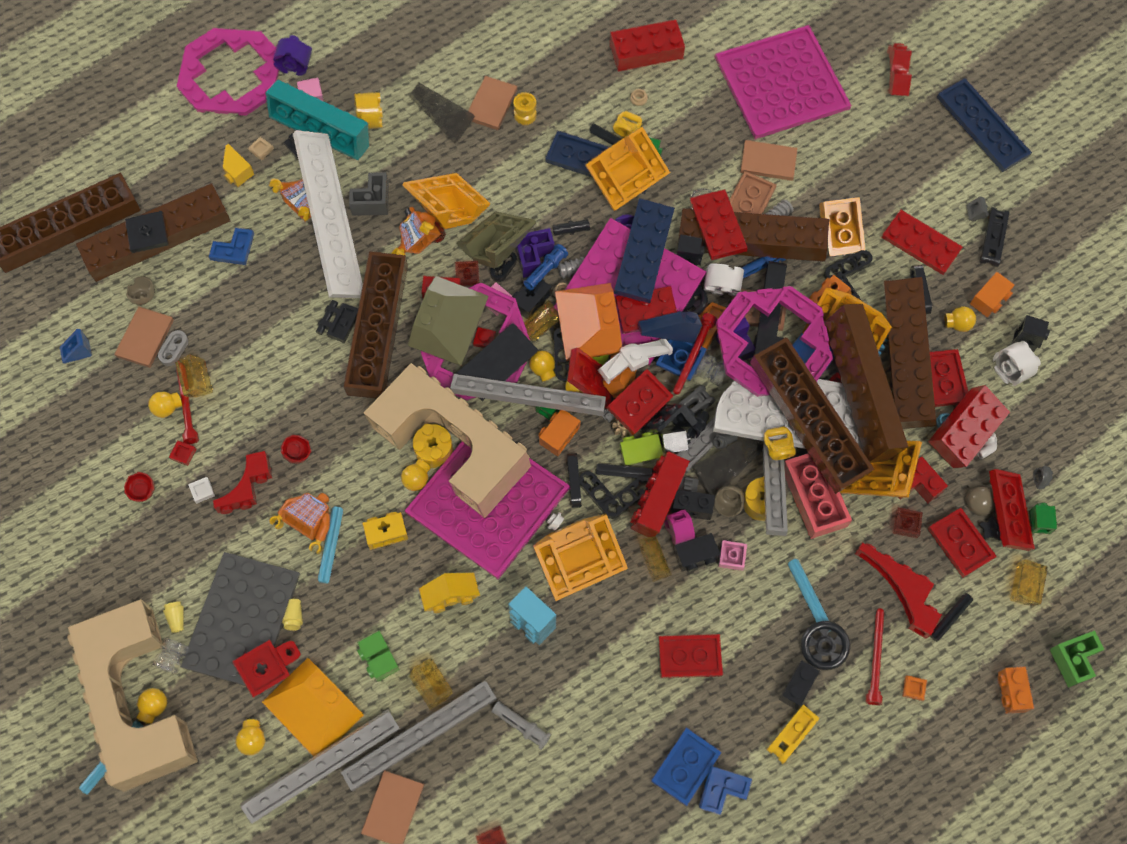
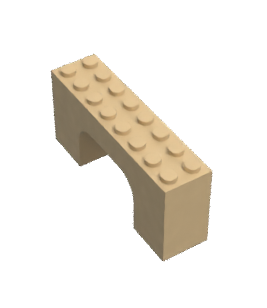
M411 363L369 406L364 415L371 427L399 450L425 424H436L444 427L472 449L470 458L449 480V483L457 497L485 518L531 467L530 457L526 452L527 449L518 442L516 444L512 441V437L507 432L499 431L494 422L491 420L486 421L477 409L472 410L469 408V404L464 399H457L453 391L448 387L444 389L435 377L432 376L430 378L427 376L426 371L422 367H416Z
M140 599L68 627L70 633L68 641L74 647L73 660L79 666L80 673H78V679L84 685L85 692L83 697L86 704H89L91 712H88L90 722L95 726L94 738L101 748L99 757L102 764H105L107 772L104 775L107 784L125 792L197 763L198 760L187 723L176 715L143 728H132L133 723L122 687L121 675L124 667L132 659L164 647L153 609Z

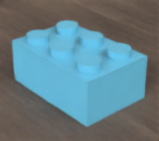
M526 586L508 604L510 623L517 630L520 628L526 633L525 637L532 644L536 642L540 645L556 629V614Z

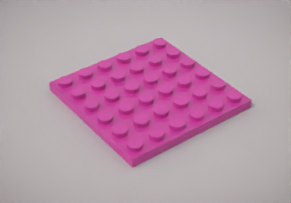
M809 25L715 54V60L754 139L850 110L852 106Z
M610 218L565 290L611 283L614 292L631 229ZM664 248L654 289L671 286L677 312H683L706 275V271ZM556 303V305H555L554 308H553V311H555V312L558 313V308H557V303ZM616 303L622 347L631 343L640 345L661 339L641 336L640 331L623 334ZM655 357L648 358L649 366L651 365Z
M461 442L406 508L405 513L499 580L569 491L570 485L529 458L531 464L529 470L484 518L457 497L449 483V480L472 454V449Z

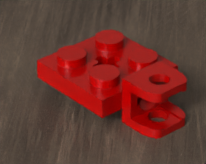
M268 640L235 659L232 663L253 698L289 677L290 674L286 666L297 660L301 653L294 641L285 642L274 648L271 641ZM286 650L291 651V656L286 654ZM258 663L266 665L265 674L262 675L256 672Z

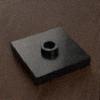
M162 211L125 219L131 253L169 245Z

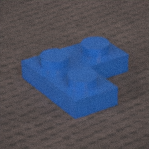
M235 228L231 243L213 241L209 259L211 261L246 265L254 231Z
M710 766L699 808L721 815L727 794L747 800L752 779Z

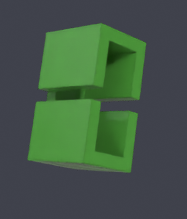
M380 631L357 642L360 647L357 652L362 661L367 660L369 666L366 670L371 679L375 677L379 682L400 670Z

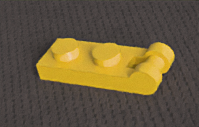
M802 705L767 748V751L771 754L774 753L779 757L778 760L784 764L820 718L805 705ZM781 742L788 747L785 752L778 747Z

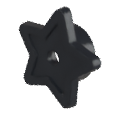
M990 517L988 522L979 523L983 529L984 539L994 538L998 541L1001 540L999 524L995 517Z

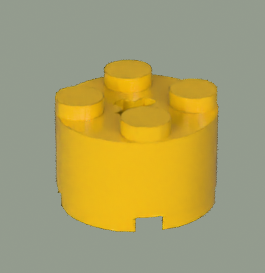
M380 92L354 94L356 117L367 122L368 129L382 128L383 114L382 107H380Z
M425 424L416 432L413 438L416 458L425 461L431 468L442 466L453 453L451 435L440 425Z
M763 476L753 480L748 485L744 493L745 501L743 506L748 516L760 521H765V500L762 501L760 499L765 498Z

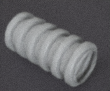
M783 199L777 206H774L765 214L788 216L793 212V206L788 200Z
M580 257L579 260L575 258V261H564L563 264L560 262L558 266L560 277L564 279L565 276H574L585 258Z

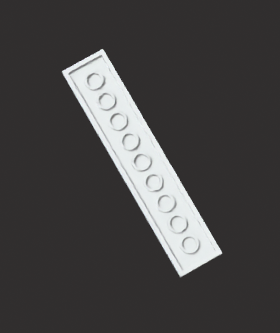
M296 130L293 133L329 297L360 298L363 283L329 136L324 133Z

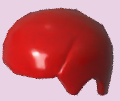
M291 435L285 438L281 444V454L289 463L300 464L310 456L311 448L309 441L300 435Z
M137 472L128 476L124 485V491L130 500L144 502L152 497L155 491V483L150 475Z

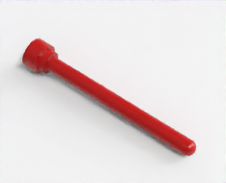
M705 313L701 319L702 328L673 389L676 395L680 394L708 331L716 325L717 318L712 314Z
M179 360L176 362L185 424L182 438L184 443L191 445L198 443L199 437L198 432L193 429L184 363Z
M882 608L876 610L871 689L868 690L865 699L866 704L876 706L882 705L883 700L881 691H879L884 610Z

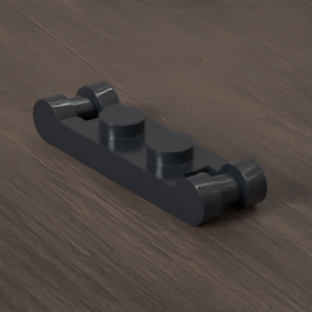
M995 207L990 208L979 263H990L992 266H999L1010 211H999ZM989 252L994 253V257L988 256Z

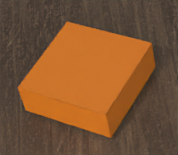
M906 675L902 696L924 701L927 680Z

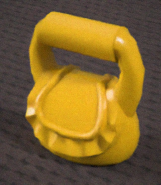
M624 111L618 115L617 121L613 125V130L619 136L626 137L642 126V118L631 112Z
M782 426L766 430L764 442L769 449L771 459L783 460L796 454L793 436L788 428ZM787 434V438L770 441L768 438Z

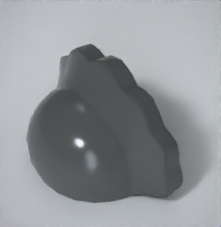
M1045 465L1034 470L1033 478L1037 489H1045L1053 479V471L1050 467ZM1037 474H1038V477H1039V482H1037V481H1036L1037 478L1034 477V476L1037 475Z

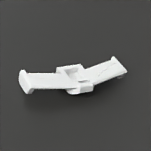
M666 339L640 345L631 343L621 347L620 352L599 368L598 371L607 384H609L611 380L627 367L633 372L648 365V358L664 354L671 355L673 348Z

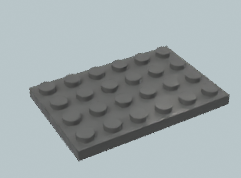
M224 552L180 667L245 686L232 661L268 640L271 641L275 648L283 625L282 621L289 600L293 597L301 575L300 572ZM258 663L256 672L262 675L265 674L266 665Z

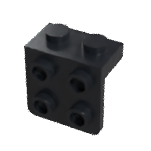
M666 404L658 411L659 413L655 417H652L645 424L646 426L642 430L645 433H657L663 430L670 422L675 426L693 427L698 421L694 417V412L687 408L685 404Z

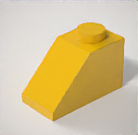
M227 144L223 161L224 177L230 184L234 183L239 187L251 178L254 172L251 165Z

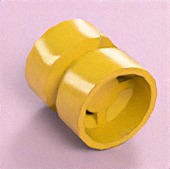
M527 92L520 93L514 98V118L519 124L529 125L536 119V99Z

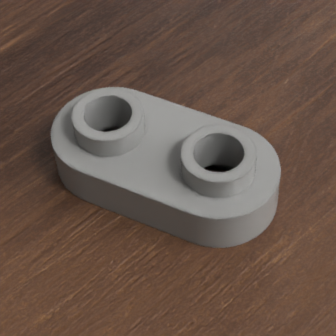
M180 330L170 333L158 353V358L163 365L172 366L179 360L188 345L186 334ZM178 340H182L181 343L176 344Z

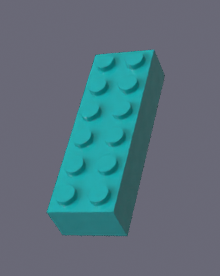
M277 80L265 92L269 118L294 130L328 134L331 148L357 161L369 148L368 123L363 119L344 112L280 80Z

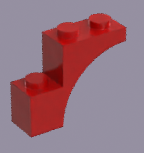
M895 42L894 45H888L890 57L889 93L891 95L909 96L912 74L909 73L912 50L907 48L908 46L904 45V43Z
M265 451L246 455L245 471L238 485L227 495L213 500L214 509L218 513L229 514L234 509L246 510L252 508V505L257 504L253 483H265L268 479L272 478L269 457Z

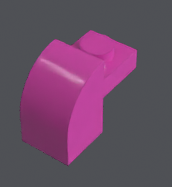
M686 510L667 515L664 525L671 535L674 545L695 538L692 518Z

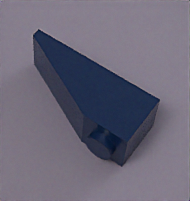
M681 311L638 322L641 336L695 343L702 326L698 314Z

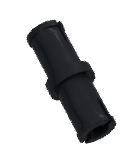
M588 219L575 222L570 220L568 223L552 225L554 236L569 233L574 235L575 232L590 231V223Z
M705 410L698 412L697 417H695L698 422L688 429V433L693 439L695 437L698 438L707 426L706 422L709 420V413Z

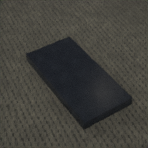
M512 323L461 368L457 374L506 381L539 350Z

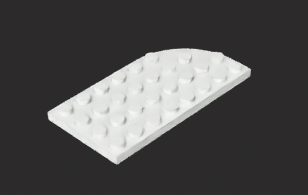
M818 379V385L863 451L843 384ZM736 381L732 382L726 391L723 392L716 408L713 432L764 441L766 430L785 426L792 433L794 447L806 449L771 395L757 397ZM787 434L768 438L770 441L787 438Z

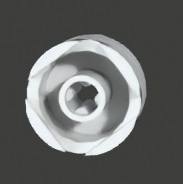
M725 264L707 265L704 290L715 295H723L724 292L729 293L728 295L736 296L738 292H741L744 269L734 267L733 270V268Z
M1025 341L1015 342L997 352L993 357V362L996 360L997 365L994 367L996 373L1004 383H1012V386H1016L1034 376L1038 371V366L1041 365L1040 359L1034 355Z

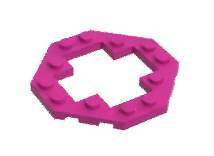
M213 28L185 46L176 87L197 112L235 113L246 116L267 102L265 92L278 80L279 70L274 66L273 60L276 47L261 31ZM224 42L234 53L249 44L265 62V64L253 71L261 84L236 101L225 90L210 99L194 81L195 78L206 72L205 67L198 59Z
M483 283L469 288L488 295L485 307L506 316L499 334L514 323L529 339L515 298ZM421 351L429 377H435L444 389L446 387L450 389L454 373L441 368L444 362L443 359ZM527 362L505 382L517 383ZM455 394V396L462 398L465 401L477 398L472 396Z
M791 286L781 289H761L755 292H738L716 322L725 374L757 397L768 396L770 393L755 370L738 358L748 345V342L733 332L752 306L766 316H769L777 304L780 303L809 324L800 340L815 350L805 365L816 382L833 359L832 352L829 349V338L823 321L822 308Z

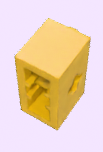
M391 512L382 518L372 517L367 519V522L362 523L370 550L409 540L401 512ZM387 526V532H383V527Z

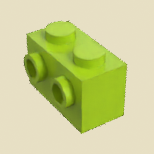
M648 432L642 434V438L638 439L630 436L623 438V442L619 443L624 466L659 459L663 455L658 434L653 435V433Z

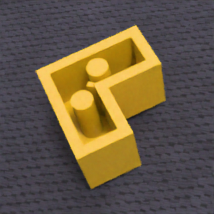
M444 573L419 588L424 610L433 611L434 613L443 612L446 610L445 607L461 603V605L471 604L473 599L480 596L474 573Z

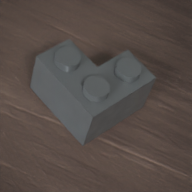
M386 172L368 173V188L350 189L349 206L352 216L388 215L389 182Z

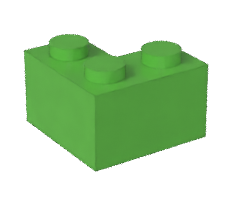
M1092 631L1060 643L1049 650L1069 688L1096 677L1087 658L1105 649L1096 632Z

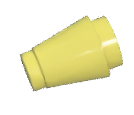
M290 599L282 621L286 630H299L303 624L301 601L299 599Z
M181 602L165 604L163 612L171 633L183 631L184 606H181Z

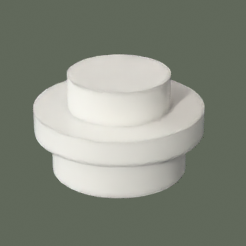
M560 512L557 515L553 513L547 520L549 524L548 529L552 528L555 531L563 522L564 518Z

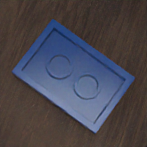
M686 728L651 782L687 806L709 773L710 766L714 765L721 752Z

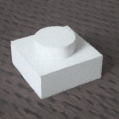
M208 477L188 484L196 504L215 496Z

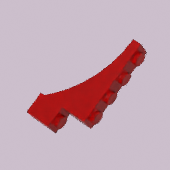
M862 542L855 554L875 568L895 591L910 624L908 629L925 639L930 637L942 616L935 607L924 604L934 583L930 582V579L925 575H918L913 572L909 566L897 563L892 556L878 552L873 545Z

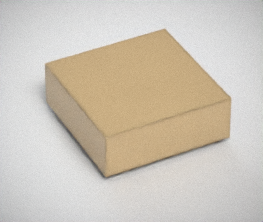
M261 137L248 148L252 154L261 160L274 149L270 143Z

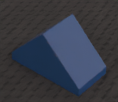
M76 329L60 346L62 363L64 364L92 356L89 339L81 329Z

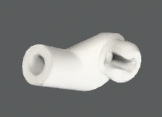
M995 433L977 453L980 459L996 451L997 437Z

